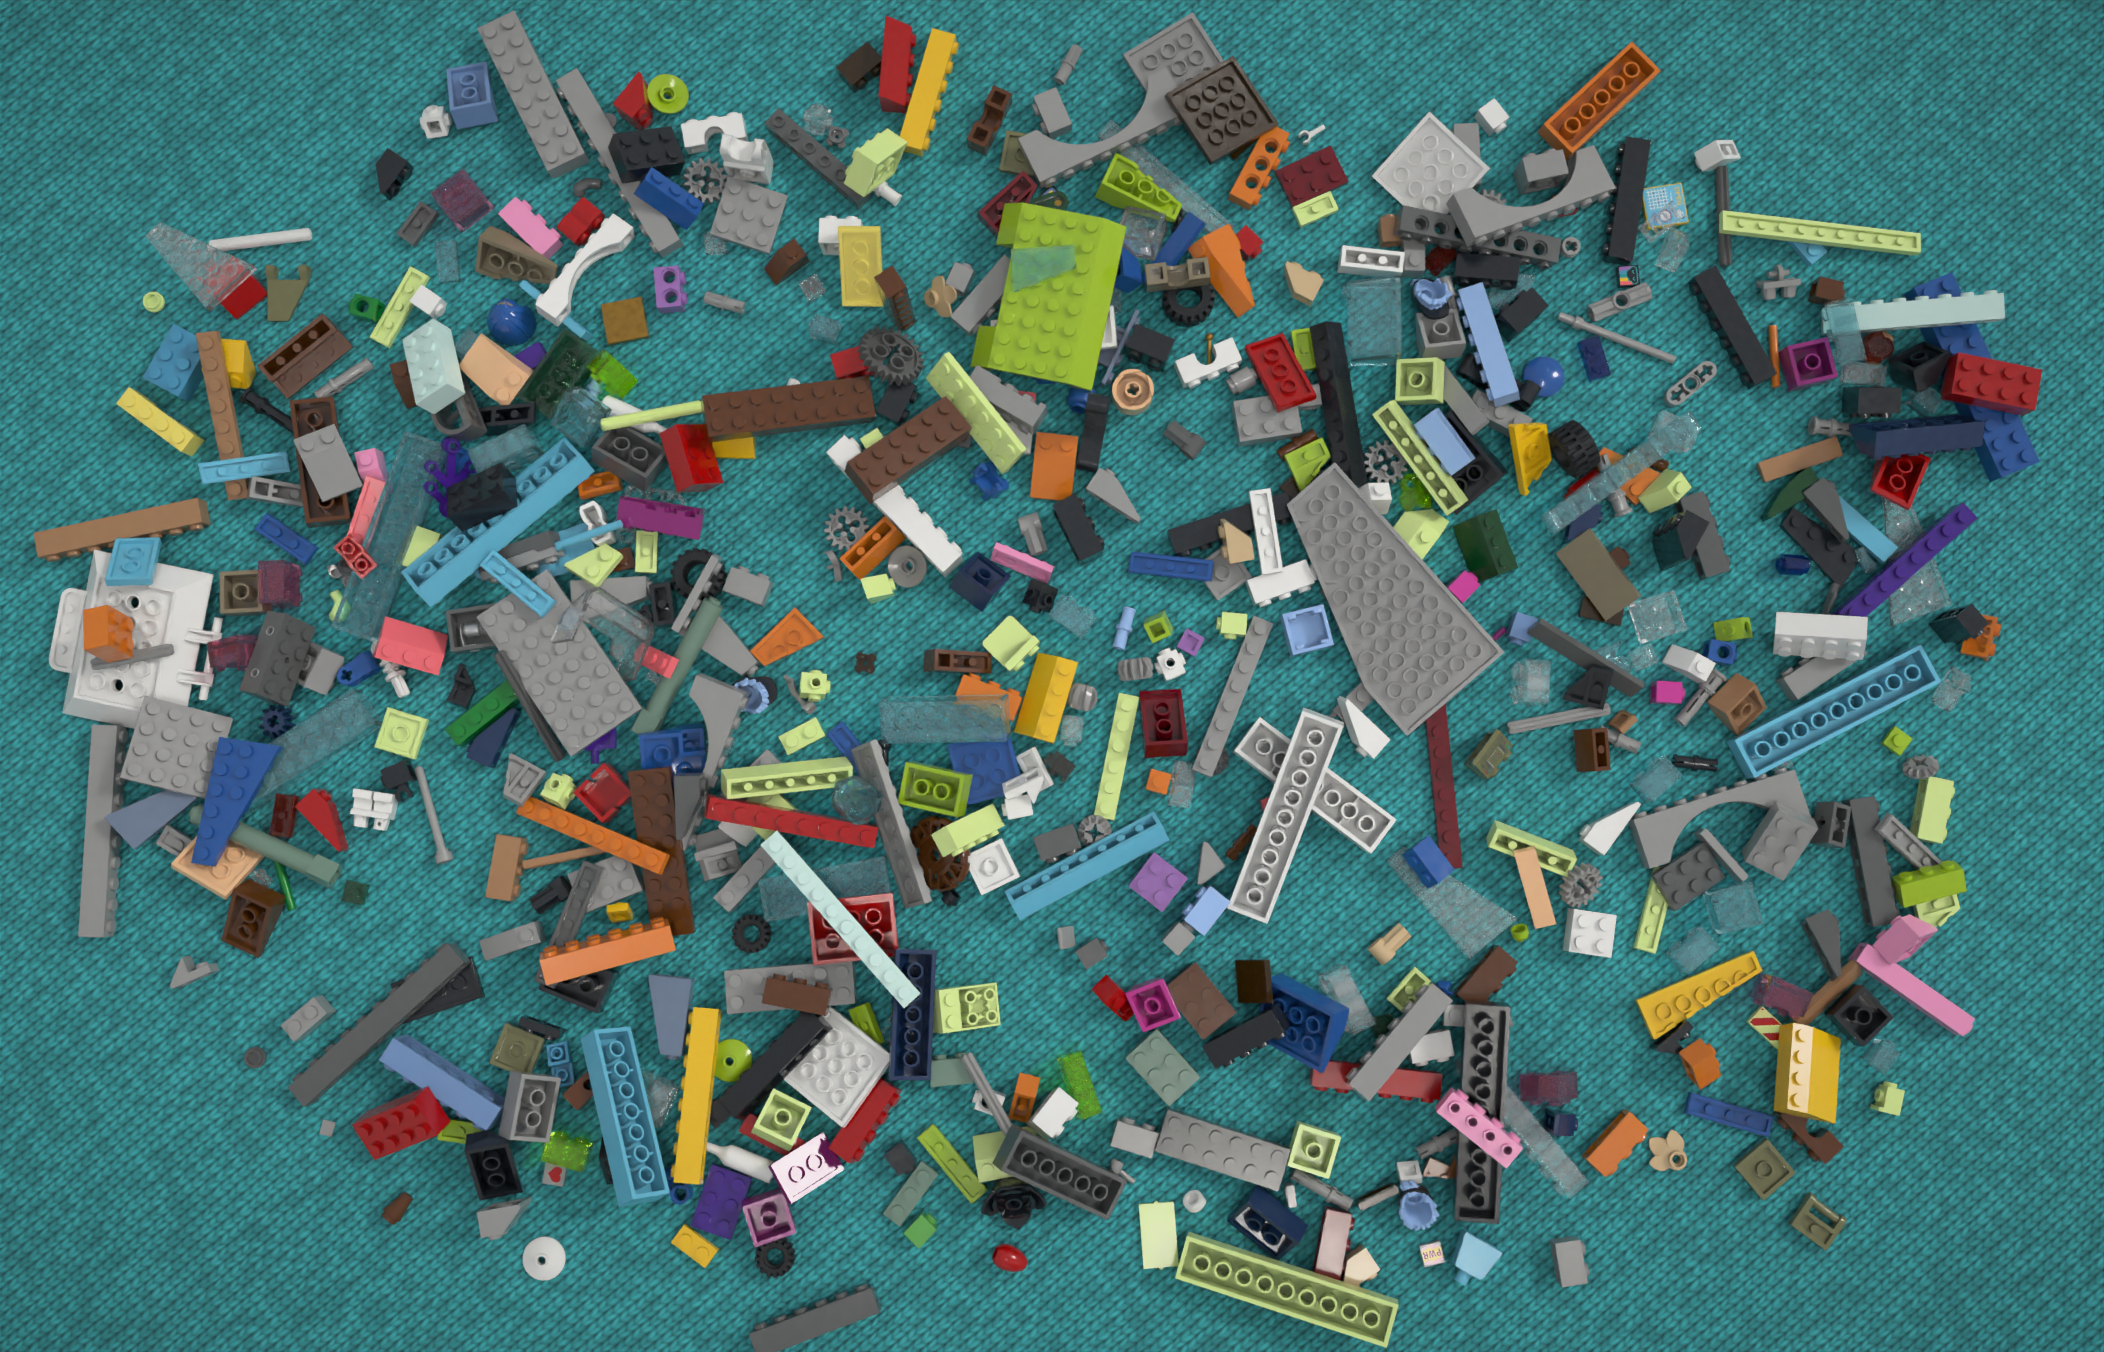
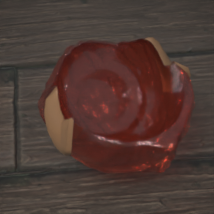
M1881 330L1872 332L1860 339V356L1864 362L1879 365L1883 360L1890 357L1894 352L1893 336Z

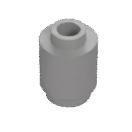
M1246 366L1230 375L1226 383L1233 395L1236 393L1240 394L1256 385L1255 380L1258 377L1253 368L1249 369Z

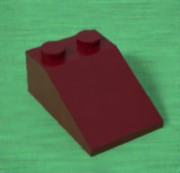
M1181 689L1139 691L1144 758L1186 756L1188 738Z

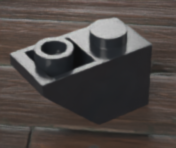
M389 148L386 149L376 163L380 193L391 201L400 192L402 184L411 177L414 167Z

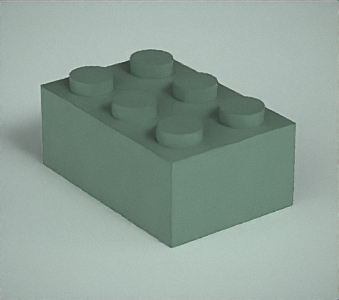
M1157 1027L1149 1032L1125 1055L1127 1061L1168 1106L1200 1078L1194 1068Z

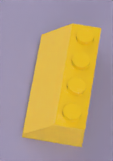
M1038 652L1014 733L1054 744L1078 662Z

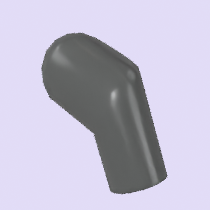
M583 178L574 184V196L578 198L584 197L585 190L588 188L602 189V179Z

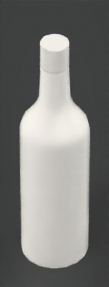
M610 395L603 399L599 410L600 414L607 417L643 411ZM656 421L628 426L641 433L655 432L659 434L667 429Z
M707 1142L706 1151L718 1156L722 1164L770 1184L773 1174L768 1166L774 1163V1161L735 1145L718 1146Z

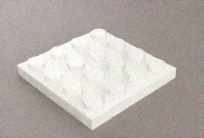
M1428 112L1372 177L1402 205L1448 215L1450 211L1446 203L1454 193L1473 188L1491 168L1431 112Z
M829 1006L828 1014L823 1017L833 1029L784 1080L837 1124L845 1128L888 1068L890 1052L836 1009Z

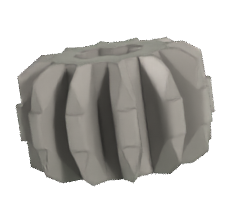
M1148 657L1120 660L1118 662L1117 671L1122 681L1146 679L1153 676V664Z

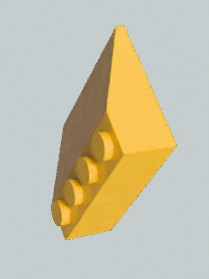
M1797 1023L1780 1025L1774 1111L1836 1124L1841 1038L1814 1027Z

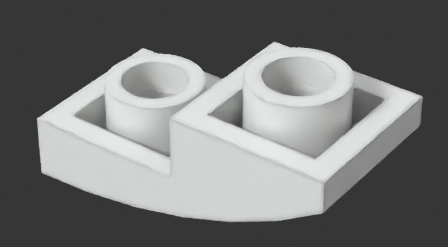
M723 821L718 826L723 832L745 847L758 834L751 826Z

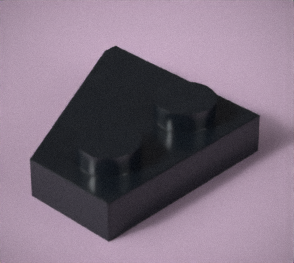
M1592 664L1564 693L1563 699L1603 710L1614 669Z

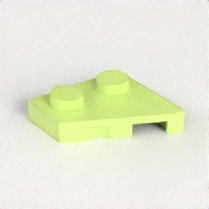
M605 543L567 562L564 566L568 571L598 589L624 557L620 552Z
M1957 894L1914 905L1913 909L1916 918L1934 927H1941L1949 916L1954 915L1960 909Z

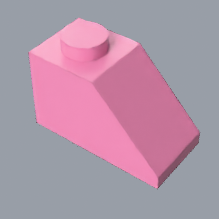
M376 448L355 452L358 472L363 483L366 476L388 482L385 494L391 493L383 452Z

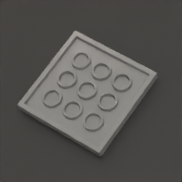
M1193 12L1123 54L1124 60L1146 94L1148 90V77L1165 68L1168 69L1178 87L1224 61Z
M144 696L119 778L205 799L219 737L228 738L233 718Z

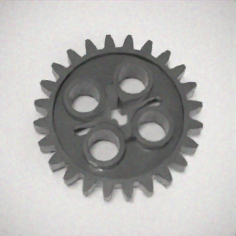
M877 326L874 330L869 329L863 335L858 345L860 346L858 352L861 353L859 359L864 360L862 366H868L867 372L873 371L875 373L874 378L880 376L881 382L887 379L890 385H892L893 381L898 386H900L901 382L907 385L909 381L913 382L915 378L917 379L924 367L922 365L924 359L921 358L923 353L918 351L919 346L913 345L915 340H908V334L902 336L901 330H898L897 333L894 332L893 327H890L889 331L885 326H882L881 330ZM896 346H899L898 350L893 354L887 365H883L885 360L890 356V354L894 350V348Z

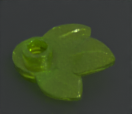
M1406 474L1400 481L1402 489L1400 503L1404 510L1407 512L1412 511L1415 506L1421 509H1430L1432 507L1430 492L1417 475ZM1408 481L1413 483V488L1407 486Z

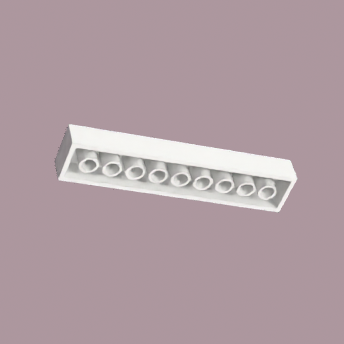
M1303 707L1232 893L1228 909L1268 924L1344 727V722Z

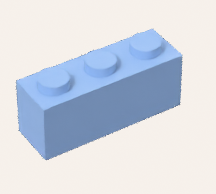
M1439 408L1433 410L1414 424L1416 434L1421 440L1424 439L1427 442L1429 452L1434 457H1438L1441 461L1440 466L1445 473H1449L1452 476L1475 459Z

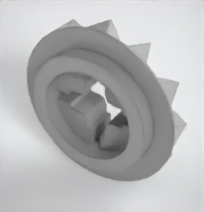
M1924 754L1921 756L1914 755V758H1907L1906 762L1902 763L1903 773L1914 779L1931 777L1939 770L1938 760L1934 759L1933 756L1926 757Z
M1088 816L1079 825V839L1085 846H1090L1112 834L1111 825L1102 816ZM1097 824V831L1101 832V834H1097L1095 840H1093L1092 833L1087 831L1093 830V827Z

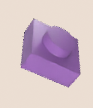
M1186 629L1177 648L1195 657L1205 638Z

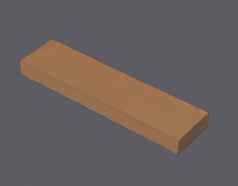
M1835 436L1761 461L1756 466L1762 482L1766 483L1808 467L1843 456V452Z
M592 846L522 861L523 868L532 869L608 852Z
M1852 959L1842 967L1841 976L1834 981L1830 979L1791 1016L1793 1022L1808 1026L1862 974L1858 963Z

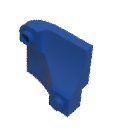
M702 723L683 724L667 730L639 733L642 769L671 766L673 783L674 776L678 773L703 772L706 757Z

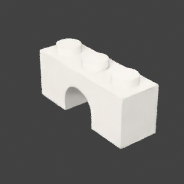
M731 112L722 117L709 116L706 120L700 121L692 119L681 124L684 145L688 154L709 151L708 140L713 134L717 133L733 135L738 140L748 142L746 124L742 113Z
M1232 337L1213 345L1212 352L1215 361L1209 365L1199 363L1194 353L1175 361L1174 368L1183 388L1188 386L1190 389L1200 385L1202 380L1208 378L1210 381L1220 376L1219 373L1226 370L1230 373L1239 368L1238 365L1241 364L1242 358Z

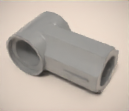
M1035 512L1017 518L1021 533L1025 536L1030 555L1037 556L1047 552L1048 549L1041 531L1043 529L1038 513Z

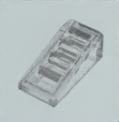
M1672 200L1638 228L1651 244L1681 221L1685 215ZM1668 209L1676 218L1675 220H1672L1666 213ZM1661 214L1668 221L1669 224L1667 226L1659 217ZM1656 220L1663 229L1659 231L1652 221ZM1648 224L1656 233L1654 236L1647 230L1646 226Z

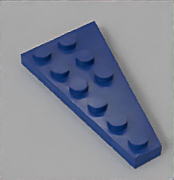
M219 737L191 863L216 867L228 846L230 836L240 825L238 822L249 809L262 786V780L273 767V761L277 754L281 753L282 746Z

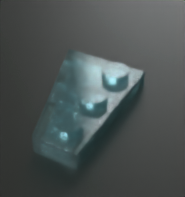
M1075 246L1011 249L1013 292H1018L1025 287L1033 286L1042 280L1076 268Z

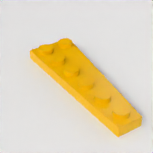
M1749 951L1635 999L1651 1039H1657L1676 1027L1678 1023L1690 1018L1694 1013L1703 1007H1707L1720 996H1724L1732 991L1733 988L1740 986L1760 973L1762 968L1754 951Z

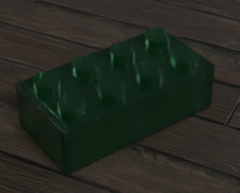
M564 328L516 396L524 403L535 402L536 411L557 424L599 365L603 355Z

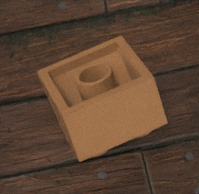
M1738 673L1727 680L1725 685L1708 701L1713 714L1736 736L1741 734L1767 708L1756 684Z

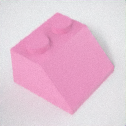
M1910 914L1904 917L1899 915L1891 921V927L1888 930L1885 929L1876 936L1877 941L1872 946L1892 965L1910 958L1938 929Z

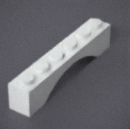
M612 214L609 219L606 218L597 233H593L589 237L585 247L580 248L576 252L573 261L564 266L561 275L551 281L549 289L544 294L542 293L538 296L535 304L537 312L558 327L571 312L573 290L583 272L599 259L613 253L622 252L635 237L633 227L615 214Z

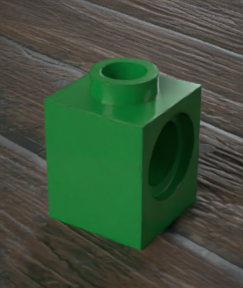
M356 293L349 302V313L352 316L375 324L379 322L385 308V304L380 300ZM368 305L367 311L362 312V308Z

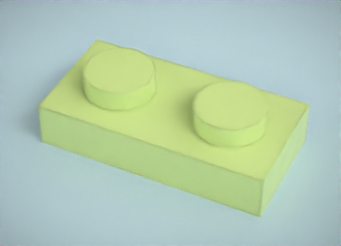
M1331 191L1292 208L1300 228L1332 215L1339 210Z
M636 531L635 573L656 574L658 532Z
M815 717L780 735L779 739L787 755H791L824 738L826 735L818 719Z

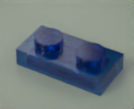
M1595 336L1579 341L1577 345L1589 382L1609 377L1611 372L1600 337Z

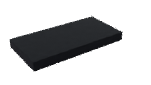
M473 956L468 957L471 962L402 1024L485 997ZM403 979L391 983V988L400 987L405 981Z

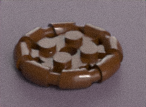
M930 816L920 820L918 825L912 828L910 838L916 850L920 847V854L917 852L916 856L919 865L924 870L923 876L926 885L931 890L937 889L939 892H946L958 887V883L963 882L970 867L968 862L970 849L964 850V852L955 857L952 854L943 857L931 834L936 832V827L940 830L953 822L944 817L939 819L938 816ZM935 849L939 853V859H937L934 855Z

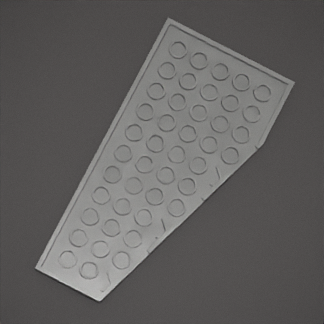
M1335 462L1287 504L1365 689L1407 736L1505 653Z

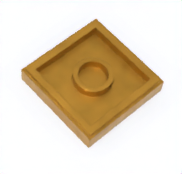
M642 297L601 304L609 346L650 338Z

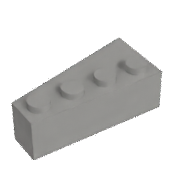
M977 365L969 377L995 410L1001 414L1000 416L1008 423L1014 422L1018 425L1017 428L1024 434L1028 435V433L1034 435L1047 416V406L1041 402L1039 405H1036L1037 403L1031 396L1026 393L1022 394V396L1019 395V391L1009 383L1002 385L999 377Z

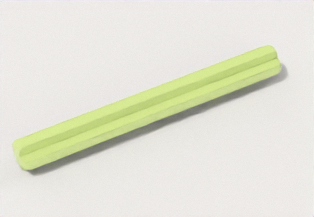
M692 401L602 418L600 425L603 431L701 413V401Z

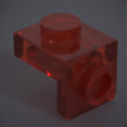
M1438 245L1425 258V267L1434 276H1438L1446 266L1456 259L1458 252L1454 248L1444 249Z

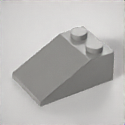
M334 424L293 440L322 502L363 487Z

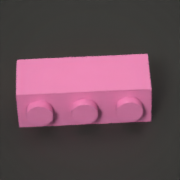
M514 197L498 214L532 249L550 259L563 246L559 240L561 238L560 234L554 228L549 230L545 226L547 222L539 214L535 216L531 212L533 208L525 200L521 202L517 197Z

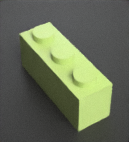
M1932 776L1919 780L1910 832L1919 841L1943 844V840L1947 836L1946 823L1951 815L1950 801L1955 793L1954 781Z

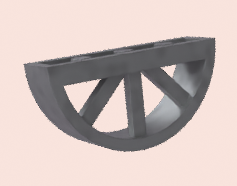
M461 372L465 394L453 401L458 409L450 416V403L437 413H431V417L435 427L440 432L461 441H473L484 435L487 429L465 373ZM461 417V427L454 429L452 424Z

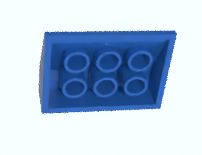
M1282 973L1272 976L1273 1003H1261L1259 1012L1278 1003L1291 1026L1285 1031L1287 1034L1281 1039L1275 1040L1273 1038L1269 1040V1045L1323 1073L1346 1028L1350 1008Z

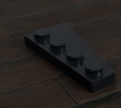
M1795 508L1789 510L1779 525L1792 541L1806 552L1805 555L1817 564L1825 577L1828 576L1833 583L1840 585L1839 589L1842 588L1863 556L1862 553L1847 543L1841 544L1832 533Z

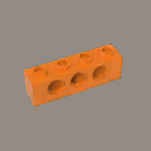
M1276 127L1259 138L1229 194V201L1249 211L1253 205L1257 206L1262 196L1259 194L1262 187L1266 189L1271 180L1269 176L1271 170L1276 171L1281 161L1278 157L1281 152L1285 153L1290 145L1288 141L1290 133ZM1272 147L1275 152L1268 153L1265 148ZM1260 164L1263 165L1266 169L1264 171H1259L1256 169L1255 166ZM1253 182L1256 187L1250 189L1246 186V183Z

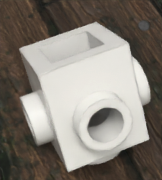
M432 105L423 110L422 117H420V125L425 131L427 139L438 138L448 135L452 119L450 114L446 113L444 106Z
M1170 648L1158 652L1160 656L1156 657L1157 662L1154 663L1158 675H1163L1165 682L1186 673L1183 667L1186 662L1181 652L1178 653L1176 649L1171 651ZM1171 661L1173 666H1168L1166 662Z

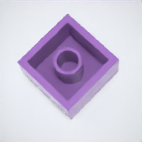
M1153 852L1128 886L1163 912L1188 878Z

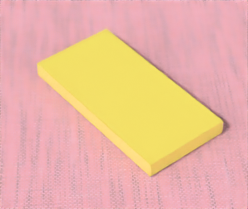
M838 226L842 306L883 307L874 279L875 276L883 272L881 226Z

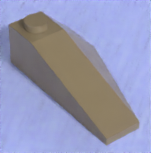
M489 226L479 236L476 272L493 279L511 278L512 281L522 279L543 284H550L556 278L557 264L510 233Z

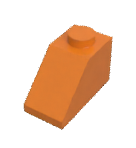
M1019 1073L1008 1116L1009 1119L1024 1123L1028 1122L1037 1094L1039 1077Z

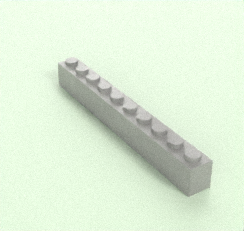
M576 68L557 79L556 82L559 88L556 90L562 100H568V110L573 117L577 115L580 120L577 125L583 134L587 133L590 139L587 140L593 151L598 150L600 154L597 157L603 168L608 167L611 173L607 175L613 185H619L621 189L618 191L624 202L628 201L631 205L628 210L634 219L638 218L640 220L639 228L644 236L649 235L652 240L649 242V245L654 253L659 252L662 258L684 246L668 218L634 195L640 181L622 184L608 149L612 135L616 134L578 69Z
M92 725L78 937H113L116 930L115 911L118 907L116 890L119 887L117 874L120 867L119 848L122 838L104 817L122 809L124 804L123 784L125 780L119 778L127 754L125 747L128 741L127 727Z

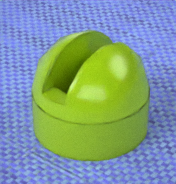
M1516 924L1510 929L1515 941L1523 942V940H1527L1529 936L1527 925Z

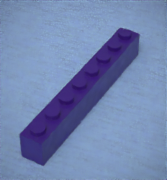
M1964 502L1952 506L1830 615L1867 617L1977 519L1975 514Z

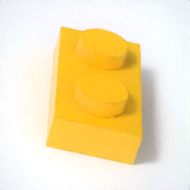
M686 1223L671 1242L704 1268L707 1267L719 1250V1248Z

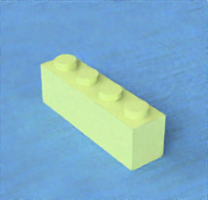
M991 804L931 834L943 857L949 854L955 857L964 852V850L966 851L998 835V829L1005 825L995 806Z
M1494 820L1486 837L1488 847L1515 857L1514 850L1535 846L1540 867L1565 877L1569 875L1568 870L1572 871L1577 860L1574 851L1496 820Z

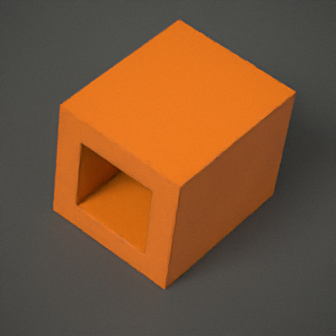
M1150 769L1145 790L1166 795L1172 774Z

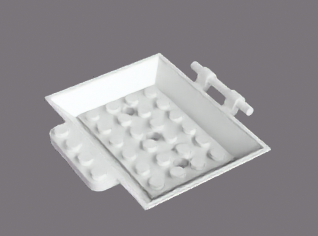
M94 550L86 590L68 588L62 592L49 664L55 670L70 673L62 713L134 729L144 696L188 707L192 684L201 685L198 699L207 700L209 688L213 684V668L217 647L221 643L222 633L220 632L223 618L214 617L212 631L203 630L214 574L157 563L152 585L107 586L105 577L112 553ZM134 597H137L139 600V605L136 608L131 604ZM109 605L132 618L134 624L132 630L133 651L172 644L174 654L93 670L90 661L98 657L84 651L83 610ZM200 643L209 644L204 672L195 671ZM117 680H121L123 683V688L120 691L115 687Z

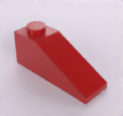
M313 788L295 807L337 851H347L349 849L336 804L331 800L332 795L325 789Z

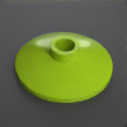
M661 74L653 78L648 85L649 102L659 112L675 114L683 110L687 105L689 98L688 89L680 78L671 74ZM664 95H669L671 99H665Z
M727 1039L718 1043L715 1075L726 1082L738 1081L739 1076L752 1066L751 1051L740 1040ZM728 1057L733 1059L732 1065L726 1063Z

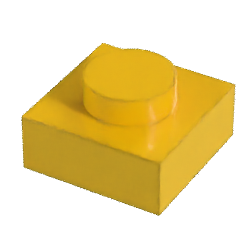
M617 902L607 905V914L611 923L633 920V912L628 903Z

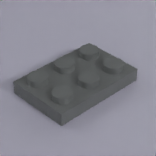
M1700 841L1650 874L1671 911L1678 910L1725 878L1712 853L1703 841Z

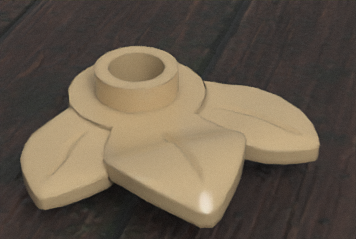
M937 276L932 280V287L925 292L924 301L928 307L935 308L940 316L950 317L952 315L950 304L955 302L957 292L953 286L945 285L943 276Z
M1671 1129L1666 1139L1661 1137L1649 1139V1148L1655 1155L1651 1158L1649 1164L1654 1169L1659 1171H1665L1669 1168L1681 1170L1686 1166L1687 1156L1683 1151L1684 1141L1679 1133ZM1675 1155L1679 1157V1160L1676 1163L1672 1161V1158Z

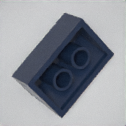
M1256 1185L1245 1195L1227 1219V1222L1275 1260H1280L1297 1246L1308 1227L1304 1221L1259 1185Z

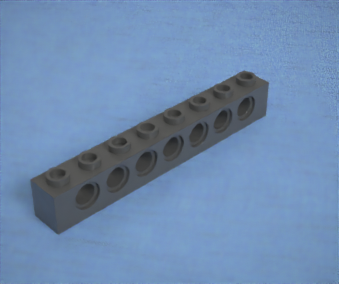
M1405 205L1397 211L1393 233L1394 236H1399L1402 240L1409 241L1414 239L1425 245L1433 243L1444 249L1457 248L1463 253L1476 252L1482 255L1520 257V265L1533 264L1537 265L1540 269H1549L1558 263L1561 238L1520 230L1513 234L1508 232L1503 237L1497 239L1500 247L1494 244V238L1489 239L1480 246L1475 244L1467 247L1452 215ZM1414 223H1418L1421 226V230L1416 229ZM1434 227L1439 228L1441 234H1437ZM1454 231L1460 234V239L1455 236ZM1513 244L1518 245L1519 251L1514 248ZM1533 248L1538 250L1539 255L1534 253Z

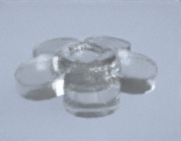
M253 869L249 874L252 878L251 880L267 888L272 883L271 877L267 876L266 871L263 869H258L257 871Z

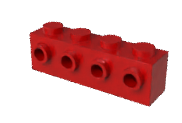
M881 1076L847 1126L840 1129L829 1149L848 1163L860 1161L865 1153L866 1145L875 1139L877 1135L876 1130L879 1125H883L889 1116L887 1113L891 1107L896 1106L899 1102V1095L902 1090Z

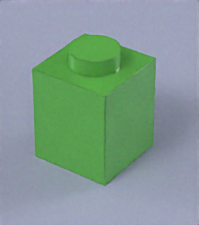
M922 1211L905 1229L903 1234L919 1249L937 1230V1220L931 1213L928 1212L926 1214Z

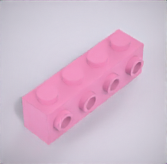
M1451 1087L1435 1106L1436 1112L1507 1169L1523 1149L1520 1143L1521 1139L1514 1132L1510 1131L1507 1133L1502 1129L1504 1125L1495 1117L1490 1119L1486 1116V1110L1479 1104H1471L1467 1100L1469 1097L1460 1089L1455 1091Z

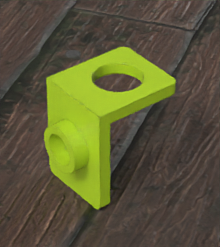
M1749 617L1713 623L1716 640L1726 642L1753 638Z

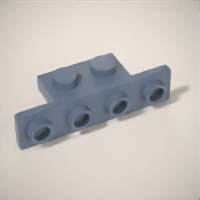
M1135 310L1126 330L1116 325L1118 348L1100 351L1098 364L1108 369L1099 387L1104 388L1105 384L1110 385L1114 373L1111 371L1114 365L1119 366L1123 357L1120 354L1122 347L1127 348L1131 337L1129 332L1131 328H1135L1136 323L1138 324L1141 319L1137 317L1139 310Z

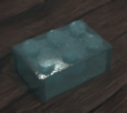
M525 424L467 450L477 473L501 462L510 472H516L522 468V465L534 463L545 454L536 433Z

